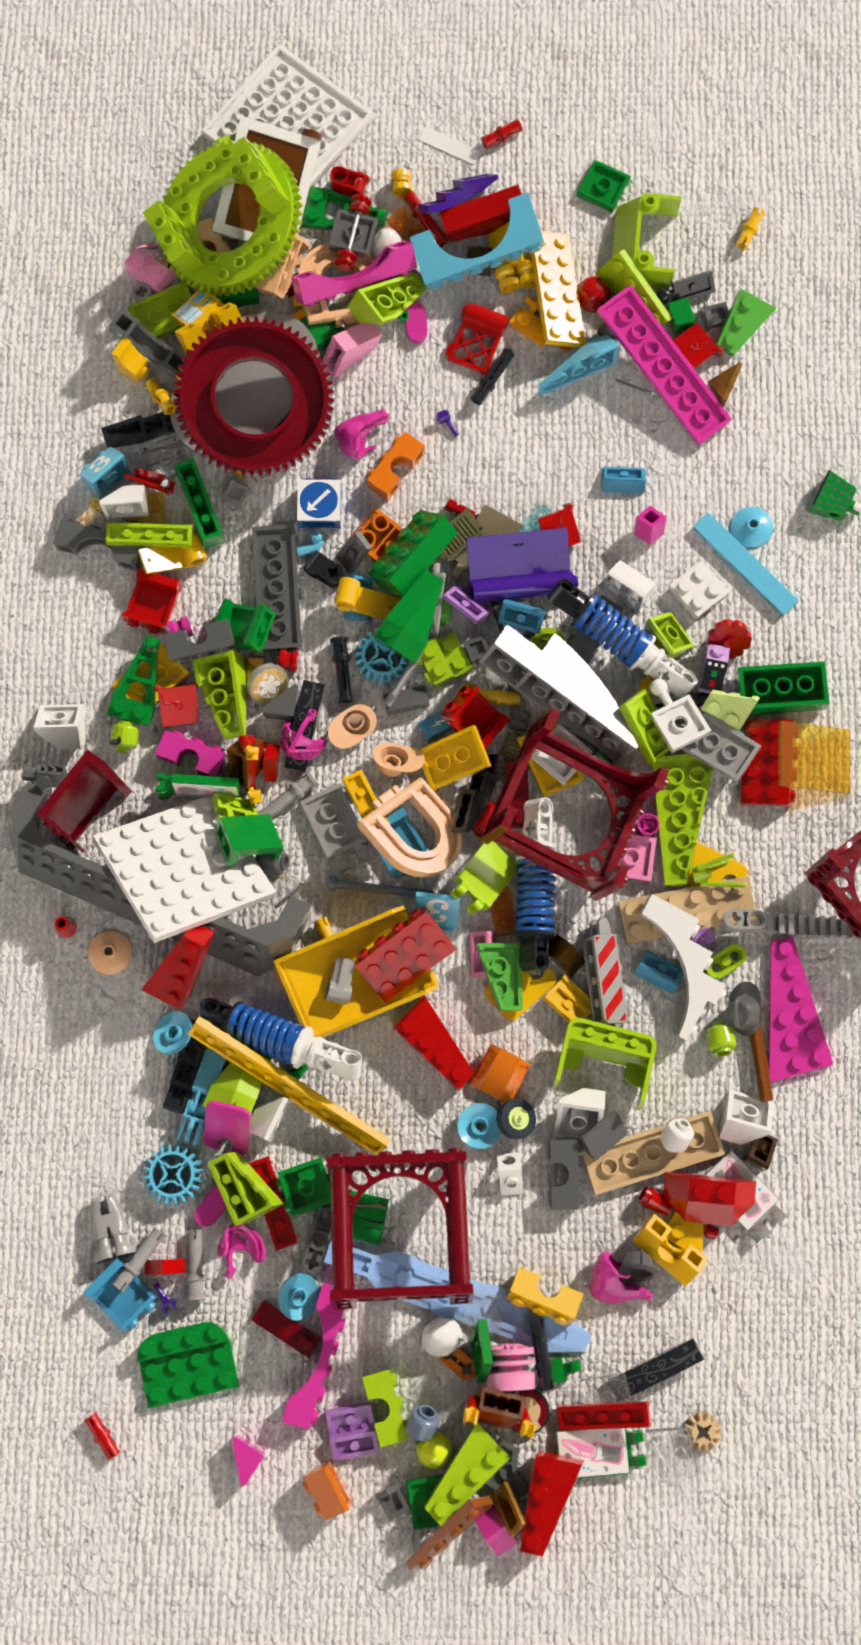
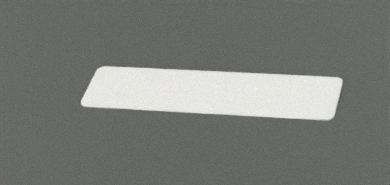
M428 127L423 129L419 137L420 141L473 165L481 154L479 150Z

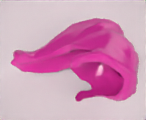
M380 409V411L360 414L342 421L333 431L334 437L339 442L340 450L354 460H360L368 452L375 450L376 447L374 445L364 448L367 434H370L374 427L385 425L389 421L388 417L390 414L385 409Z
M608 1251L601 1252L591 1271L592 1280L589 1283L591 1295L598 1301L609 1304L635 1299L650 1302L651 1297H654V1295L649 1290L640 1285L623 1281L622 1278L629 1279L631 1274L617 1271V1266L621 1267L622 1262L614 1260L612 1254Z

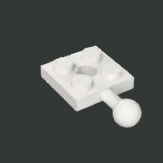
M655 679L650 685V690L652 694L660 697L665 707L652 712L650 717L671 752L673 753L709 735L711 729L690 695L672 702L666 692L668 688L667 683L662 679ZM682 719L686 722L687 726L679 728L675 725V721Z

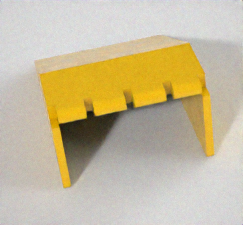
M404 905L274 960L300 1025L312 1027L315 1037L320 1036L324 1038L439 988L433 969H430L385 1003L354 966L350 984L352 986V993L349 1003L344 1005L325 1000V991L332 977L335 959L339 957L355 961L357 959L356 955L365 948L367 950L374 946L373 943L381 935L387 936L391 933V928L400 921L404 923L408 920L410 914Z

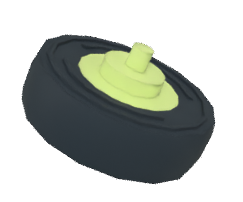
M518 1098L507 1100L497 1111V1126L507 1138L515 1140L526 1138L533 1132L536 1126L535 1110L525 1100Z

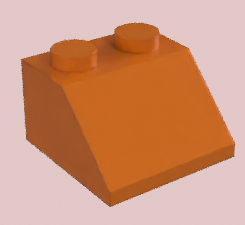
M330 1460L304 1475L305 1481L302 1482L308 1495L313 1494L316 1500L313 1505L319 1516L323 1515L325 1520L350 1509L351 1501Z

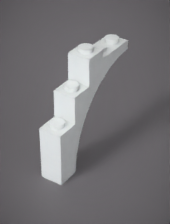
M650 894L639 915L654 924L666 936L682 966L685 980V1006L682 1020L675 1036L687 1040L688 1037L692 1038L697 1030L695 1024L698 1018L702 1019L708 1009L706 1003L708 1002L712 1005H716L717 1002L721 1003L726 994L724 990L726 985L703 973V970H708L713 961V958H711L713 952L689 940L690 937L694 938L700 928L697 925L699 919L654 894Z

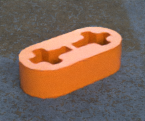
M460 1348L453 1352L454 1356L458 1358L456 1362L450 1357L447 1360L439 1357L460 1378L469 1380L475 1376L473 1359ZM459 1361L465 1365L471 1363V1370L473 1372L463 1375L461 1373L463 1369L458 1364Z

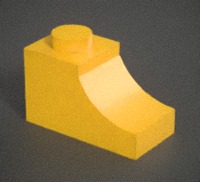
M123 337L112 352V356L118 371L139 384L150 373L148 359L136 350L130 340Z

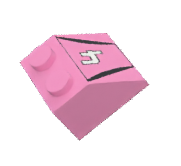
M153 242L136 247L124 262L127 274L139 283L148 284L154 293L167 289L177 277L174 274L173 268L170 267L171 264L166 262L167 258L162 254L164 252L163 249Z

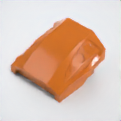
M376 508L361 522L351 537L355 532L360 531L372 546L367 555L376 562L385 553L386 548L396 540L403 528Z
M490 1044L470 1086L504 1103L514 1098L531 1064L502 1048Z

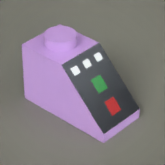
M708 644L703 661L699 692L710 694L712 690L722 691L730 648Z

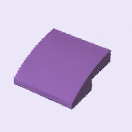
M460 584L458 587H452L442 597L475 624L485 621L492 615L494 610L486 602L476 603L470 596V590L463 584Z
M371 1401L325 1410L333 1461L380 1453Z

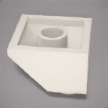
M130 483L129 486H122L99 501L107 520L149 516L148 492L145 484Z
M83 704L40 705L34 724V732L58 749L70 751L81 749L84 737Z
M582 1088L560 1099L553 1136L582 1141L581 1137L603 1120L605 1091Z
M729 1090L721 1121L719 1139L742 1145L770 1135L773 1102H761L758 1097Z
M282 1097L255 1109L254 1113H251L250 1133L272 1143L291 1101L286 1097Z

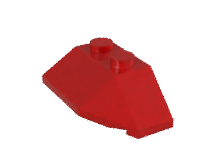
M665 1172L663 1195L684 1222L732 1226L755 1204L757 1181Z

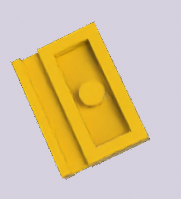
M566 975L543 998L568 1023L574 1018L586 1019L592 1012L590 997Z

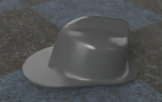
M752 982L739 983L733 989L730 996V1004L726 1009L727 1021L736 1032L745 1036L757 1032L762 1019L761 993Z
M642 1248L638 1249V1251L626 1253L621 1267L618 1269L621 1273L631 1274V1277L626 1280L636 1282L651 1280L660 1272L658 1268L654 1267L651 1255L645 1253Z

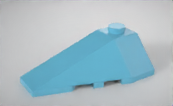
M607 334L592 337L539 383V396L615 365L619 349L618 343Z

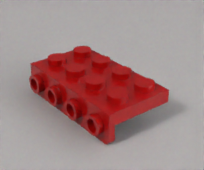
M746 719L744 735L760 744L761 748L742 775L740 804L747 806H786V808H791L792 803L796 801V790H792L793 781L797 780V769L793 768L794 760L798 759V748L794 747L795 739L799 738V727L795 726L793 719Z
M423 907L421 910L417 908L412 911L408 920L404 923L400 921L391 928V933L387 936L381 935L374 941V946L368 950L365 948L356 955L355 967L385 1003L456 950V946L431 917L426 907Z

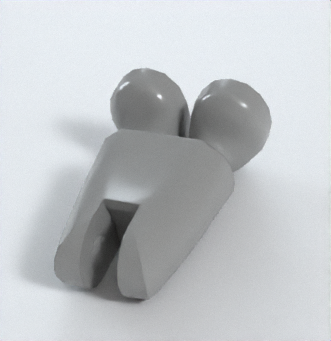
M114 1193L106 1194L109 1208L107 1213L102 1212V1206L98 1197L91 1198L93 1242H99V1250L94 1256L95 1264L115 1259L109 1242L111 1238L114 1239L117 1258L133 1255L137 1251L136 1246L127 1243L124 1235L128 1234L129 1231Z

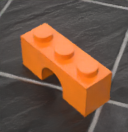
M405 431L401 436H397L394 439L390 451L383 453L379 459L380 464L376 469L372 468L366 477L367 487L386 501H389L400 487V477L395 475L392 469L398 464H405L413 469L425 454V445Z

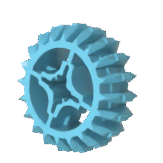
M368 632V640L361 638L363 645L356 646L359 652L355 653L354 656L359 660L355 662V665L360 667L358 670L359 674L366 673L364 676L366 681L372 677L373 685L376 684L377 680H380V686H384V681H388V684L391 686L393 685L392 679L398 681L400 678L399 674L402 675L404 673V669L409 666L408 662L410 661L402 657L400 663L395 668L392 659L396 657L397 653L382 646ZM373 647L376 654L367 663L366 655L370 648ZM380 653L383 656H387L388 662L384 658H380ZM383 667L387 672H379L374 669Z
M168 1144V1151L163 1146H160L161 1154L159 1155L156 1151H152L151 1154L155 1157L154 1161L147 1158L146 1162L151 1164L150 1168L143 1167L142 1169L149 1172V1176H142V1180L150 1181L144 1188H153L149 1193L150 1197L158 1193L156 1202H161L163 1197H165L164 1205H169L170 1200L173 1199L174 1206H177L179 1203L178 1198L183 1203H187L185 1195L187 1194L190 1198H194L195 1195L191 1190L200 1191L201 1189L195 1183L196 1181L203 1182L204 1180L197 1177V1173H204V1169L196 1168V1166L202 1164V1161H193L197 1156L195 1152L188 1156L190 1152L189 1147H186L181 1152V1144H177L175 1150L173 1144ZM177 1155L184 1158V1160L175 1166H171L164 1158ZM160 1165L164 1175L157 1184L155 1173L157 1166ZM189 1165L191 1178L187 1185L182 1175ZM168 1169H172L173 1171H175V1169H178V1172L176 1173L178 1180H174L173 1178H171V1180H168V1177L170 1176ZM171 1183H175L182 1191L169 1194L162 1189Z

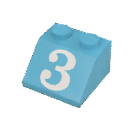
M109 447L107 450L101 451L97 455V459L91 464L85 465L79 476L82 482L100 499L120 482L125 474H129L131 471L125 456L116 449Z
M416 892L415 909L420 908L421 910L423 907H426L428 913L444 932H453V929H458L461 896L456 900L452 895Z

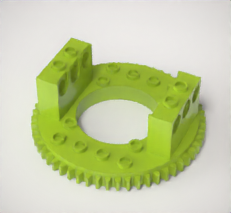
M242 137L236 143L233 140H230L229 144L222 141L220 146L214 143V148L207 146L206 151L200 150L198 156L192 155L193 159L191 161L186 160V165L180 167L181 171L174 174L175 179L170 180V187L165 189L167 194L162 197L164 203L158 200L143 212L160 243V248L164 251L162 254L167 258L166 262L171 264L170 267L173 268L174 274L197 291L200 289V291L204 293L207 291L212 295L217 294L221 296L223 293L229 296L230 292L237 295L238 290L241 293H245V288H248L250 291L253 290V284L259 287L260 280L267 282L266 276L270 275L273 277V270L279 271L278 265L286 263L283 258L285 256L290 257L288 250L295 248L292 245L293 241H298L295 233H300L301 231L297 228V225L302 224L298 217L303 215L299 210L303 207V204L299 201L302 199V196L298 193L300 188L296 185L298 181L293 177L294 173L289 170L290 167L275 152L261 144L251 143L246 137ZM237 183L248 185L256 195L255 200L260 203V216L257 219L258 225L247 242L232 251L216 252L207 249L199 234V217L203 205L216 190L223 186Z

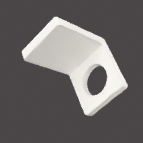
M519 1153L496 1155L501 1196L523 1194L522 1168ZM506 1159H513L515 1161L511 1165H506L502 1162Z

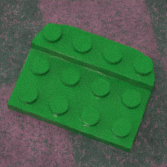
M206 1321L155 1333L147 1337L139 1346L137 1361L140 1364L148 1408L240 1387L230 1336L217 1323Z

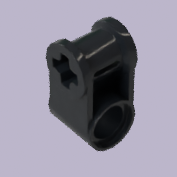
M318 551L312 554L303 567V570L309 576L333 589L338 588L339 579L344 577L342 567Z

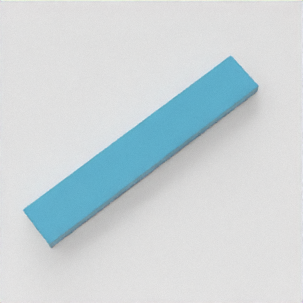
M709 512L693 526L692 529L782 617L799 602Z

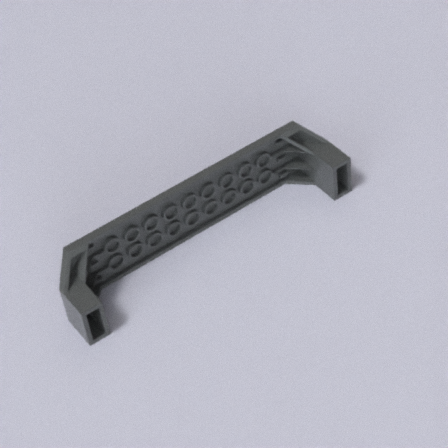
M27 782L8 812L9 836L19 872L143 926L110 869L42 840L38 829L42 825L40 822L43 819L36 813L47 801L48 791ZM290 896L278 920L249 929L223 918L203 924V926L215 932L207 954L260 977L276 967L274 960L294 951L307 926L311 904ZM187 931L169 938L179 942Z

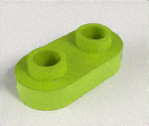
M738 944L728 946L712 957L713 961L708 970H705L706 974L714 979H721L745 962L747 957L745 949ZM731 953H736L738 955V959H731ZM718 965L720 968L719 972H714L712 966Z

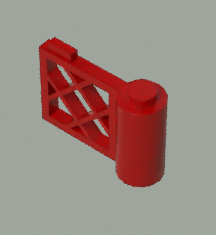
M470 302L468 306L464 305L462 309V324L454 344L449 343L445 355L448 356L447 360L486 375L507 328L509 316ZM465 328L474 331L476 338L465 342L462 336ZM486 337L495 339L493 346L484 349L481 339ZM478 341L482 351L471 355L467 345ZM465 347L468 357L463 359L455 358L456 350ZM484 354L486 358L484 368L476 366L473 359Z

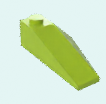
M413 272L357 290L348 308L360 323L382 325L396 320L426 291L427 287L419 275Z
M230 650L193 660L196 682L206 697L204 699L207 705H210L214 719L224 739L229 740L246 735V673L243 654Z
M256 1052L257 1054L268 1059L269 1062H271L272 1058L270 1056H266L262 1053ZM230 1063L210 1086L202 1106L206 1108L209 1101H218L245 1108L251 1113L263 1082L235 1064Z

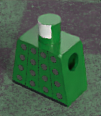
M828 470L808 512L842 521L847 511L859 516L861 503L853 500L857 488Z

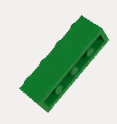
M194 458L175 464L176 474L205 549L224 543L225 539Z

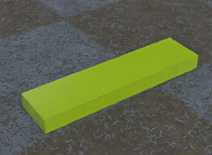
M107 522L106 545L192 548L193 525Z

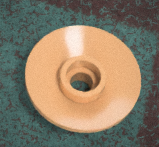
M109 930L99 933L92 939L88 947L90 964L102 974L112 975L123 971L129 965L132 958L130 941L125 935L117 931ZM107 948H112L113 952L111 955L105 954Z

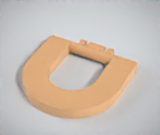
M329 243L314 248L302 260L298 274L312 271L322 275L327 269L337 267L335 260L338 258V251L328 249ZM372 254L369 255V259L357 256V261L353 262L355 264L353 271L357 273L363 270L376 258ZM379 280V281H376V282H373V283H374V285H375V284L381 283V281ZM324 299L318 300L317 304L313 306L302 304L308 325L335 321L336 328L342 327L341 321H343L345 327L360 323L349 308L329 311Z
M418 778L403 790H400L397 785L389 789L371 803L375 810L357 823L362 833L393 867L414 877L427 878L443 873L455 862L461 850V833L451 832L455 816L422 778ZM406 800H409L433 828L436 835L435 848L427 852L412 849L383 817Z

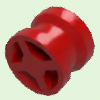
M281 650L279 666L284 670L296 673L299 652L289 653L286 650Z

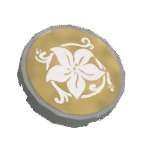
M273 663L260 665L251 673L252 677L247 682V692L254 702L266 705L288 689L289 677L279 665H274Z

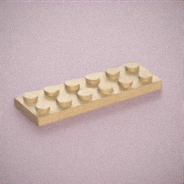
M748 876L720 881L746 883L747 887L745 888L718 886L701 888V885L654 894L699 919L697 924L700 926L699 930L722 927L721 917L730 909H755ZM649 895L618 901L626 945L666 937L654 924L639 915ZM733 916L728 918V921H732V925L737 922V920L733 919ZM755 916L750 917V921L757 920Z
M711 1111L685 1119L693 1128L694 1137L688 1148L683 1152L672 1153L664 1148L660 1135L666 1125L625 1137L595 1160L585 1151H582V1157L594 1195L725 1155Z

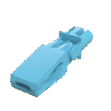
M210 1049L205 1050L192 1086V1091L195 1094L193 1099H189L176 1138L177 1141L182 1140L187 1123L190 1121L184 1143L190 1144L196 1125L199 1124L193 1146H198L205 1125L206 1108L202 1106L210 1086L224 1071L227 1059Z

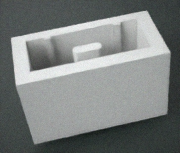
M620 560L608 572L604 588H606V591L611 596H618L623 599L628 607L640 610L654 591L656 584Z

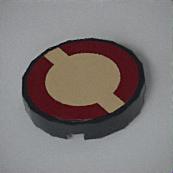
M536 1389L512 1391L511 1394L525 1397L524 1407L528 1410L531 1422L536 1425L534 1434L541 1431L549 1418V1405L545 1396ZM517 1423L510 1428L514 1432L519 1433L521 1426L520 1423Z

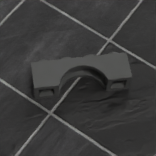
M121 308L109 324V330L121 339L125 337L130 340L138 352L178 381L176 373H182L178 366L185 365L182 362V357L186 356L176 348L159 340L139 320Z
M61 519L53 542L57 550L78 555L88 546L104 545L114 552L115 561L119 567L137 571L141 565L138 550L146 549L145 546L106 545V531L91 524L89 526L81 525L80 522L73 519L68 521Z

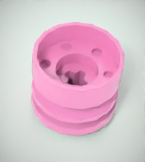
M519 1343L498 1344L491 1347L492 1355H496V1359H492V1366H496V1371L489 1372L487 1388L499 1391L535 1388V1372L524 1370V1365L534 1363V1359L524 1358L525 1354L534 1353V1347Z

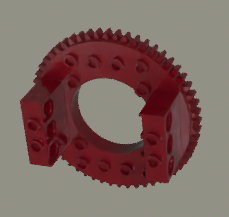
M246 316L245 322H242L240 317H238L236 324L229 319L228 326L221 322L220 329L213 326L212 334L206 330L205 339L199 336V344L192 343L194 351L187 349L186 354L189 357H182V362L185 365L178 366L182 373H176V378L180 381L174 382V387L178 389L173 391V395L179 397L174 399V405H178L175 408V413L181 414L177 417V422H184L180 425V429L187 430L184 433V437H191L189 445L196 444V453L201 450L203 451L201 458L209 456L208 463L211 464L216 461V468L218 469L223 465L224 472L232 469L233 475H236L237 471H241L242 477L248 472L250 478H253L254 473H258L259 478H262L263 472H266L268 477H271V471L273 470L279 475L280 468L287 472L291 466L293 468L296 467V460L303 463L302 456L310 457L308 450L315 452L316 447L314 443L320 445L321 439L319 437H325L326 435L322 429L328 430L329 424L325 421H331L332 416L327 413H333L334 408L329 405L334 404V399L330 398V396L334 395V390L328 389L333 385V381H327L331 374L324 372L328 366L327 364L321 365L324 358L323 356L316 357L319 350H311L313 347L312 342L305 344L306 336L298 338L300 332L291 333V326L284 329L283 322L276 326L274 319L269 324L266 317H264L262 322H259L257 316H255L253 322L250 321L249 316ZM258 361L273 366L286 378L291 388L293 403L288 417L280 426L267 433L248 434L238 431L230 426L218 411L215 392L220 379L224 377L230 368L243 362Z

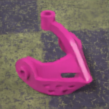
M308 710L307 716L298 732L291 730L293 722L287 720L283 725L280 746L289 757L296 760H310L316 758L325 749L327 738L321 736L317 740H310L302 735L309 722L315 720L316 710ZM296 746H306V749L295 748Z
M230 1225L219 1240L217 1254L219 1257H226L227 1270L224 1276L228 1279H232L236 1272V1268L233 1267L232 1263L234 1249L245 1250L250 1254L252 1260L257 1263H262L265 1259L266 1250L264 1242L260 1235L248 1225ZM236 1233L241 1234L246 1240L240 1239L236 1236Z

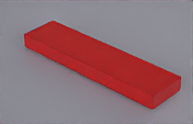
M267 1156L248 1163L283 1202L284 1199L279 1191L270 1157ZM284 1204L264 1214L276 1251L298 1243Z
M649 1401L558 1405L556 1407L559 1431L651 1427Z

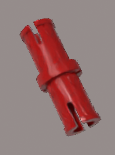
M515 119L503 127H497L492 133L481 137L484 148L487 150L500 142L508 141V138L523 131L522 125L518 119Z
M95 1412L83 1421L95 1438L93 1441L95 1444L98 1442L109 1461L121 1451L111 1438V1431L105 1428L97 1415L98 1413Z

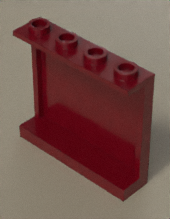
M87 749L36 814L43 819L40 823L48 828L72 851H75L77 848L84 853L85 850L76 843L116 791L127 798L132 790L102 759Z

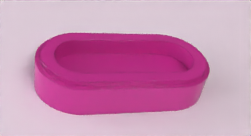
M413 302L406 309L409 313V318L405 321L407 337L413 343H421L426 340L428 335L425 307L421 303Z
M214 1186L195 1211V1220L201 1226L208 1227L213 1225L227 1208L218 1186Z

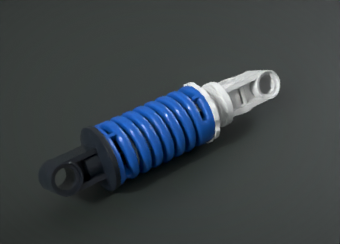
M561 578L547 595L548 600L554 606L572 617L569 623L570 626H574L586 636L592 632L590 635L591 640H595L598 636L599 638L596 641L598 645H602L605 641L603 649L608 650L612 647L610 650L611 655H615L618 651L619 653L616 658L621 660L631 671L636 667H640L645 675H650L654 679L664 680L667 683V689L678 698L685 697L698 683L694 673L665 654V650L655 647L656 637L654 635H649L644 629L640 630L637 624L633 625L632 620H626L625 615H620L618 610H613L611 605H606V601L601 600L595 591L588 596L574 586L572 582Z
M546 797L528 800L524 804L523 834L552 849L553 804ZM522 856L516 857L517 876L519 877L517 879L518 887L516 888V893L518 894L516 896V901L518 902L516 910L518 912H516L517 920L515 922L514 937L521 938L519 965L521 970L526 973L545 971L549 966V939L556 938L555 925H553L555 924V919L548 918L555 915V910L552 908L556 906V902L552 899L556 898V894L551 891L556 889V885L553 884L556 881V876L550 875L555 873Z
M206 998L200 1002L201 1018L209 1021L212 1025L255 1052L262 1053L271 1058H277L279 1061H284L294 1068H299L305 1063L308 1067L318 1068L348 1081H355L361 1076L362 1055L358 1051L326 1041L325 1038L320 1036L315 1037L312 1027L294 1024L292 1021H286L284 1018L278 1019L276 1015H270L268 1012L263 1013L262 1010H256L254 1007H249L241 1001L236 1002L233 1006L218 1001L215 998Z

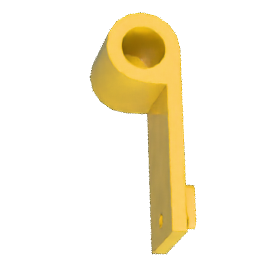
M194 533L192 548L152 547L138 550L146 574L196 567L208 560L200 536Z
M341 577L334 604L338 610L344 612L354 611L384 620L392 611L391 608L393 609L400 601V598L360 587V582L356 579Z

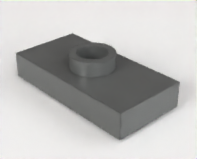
M360 531L355 532L337 559L348 574L354 573L372 549V546Z

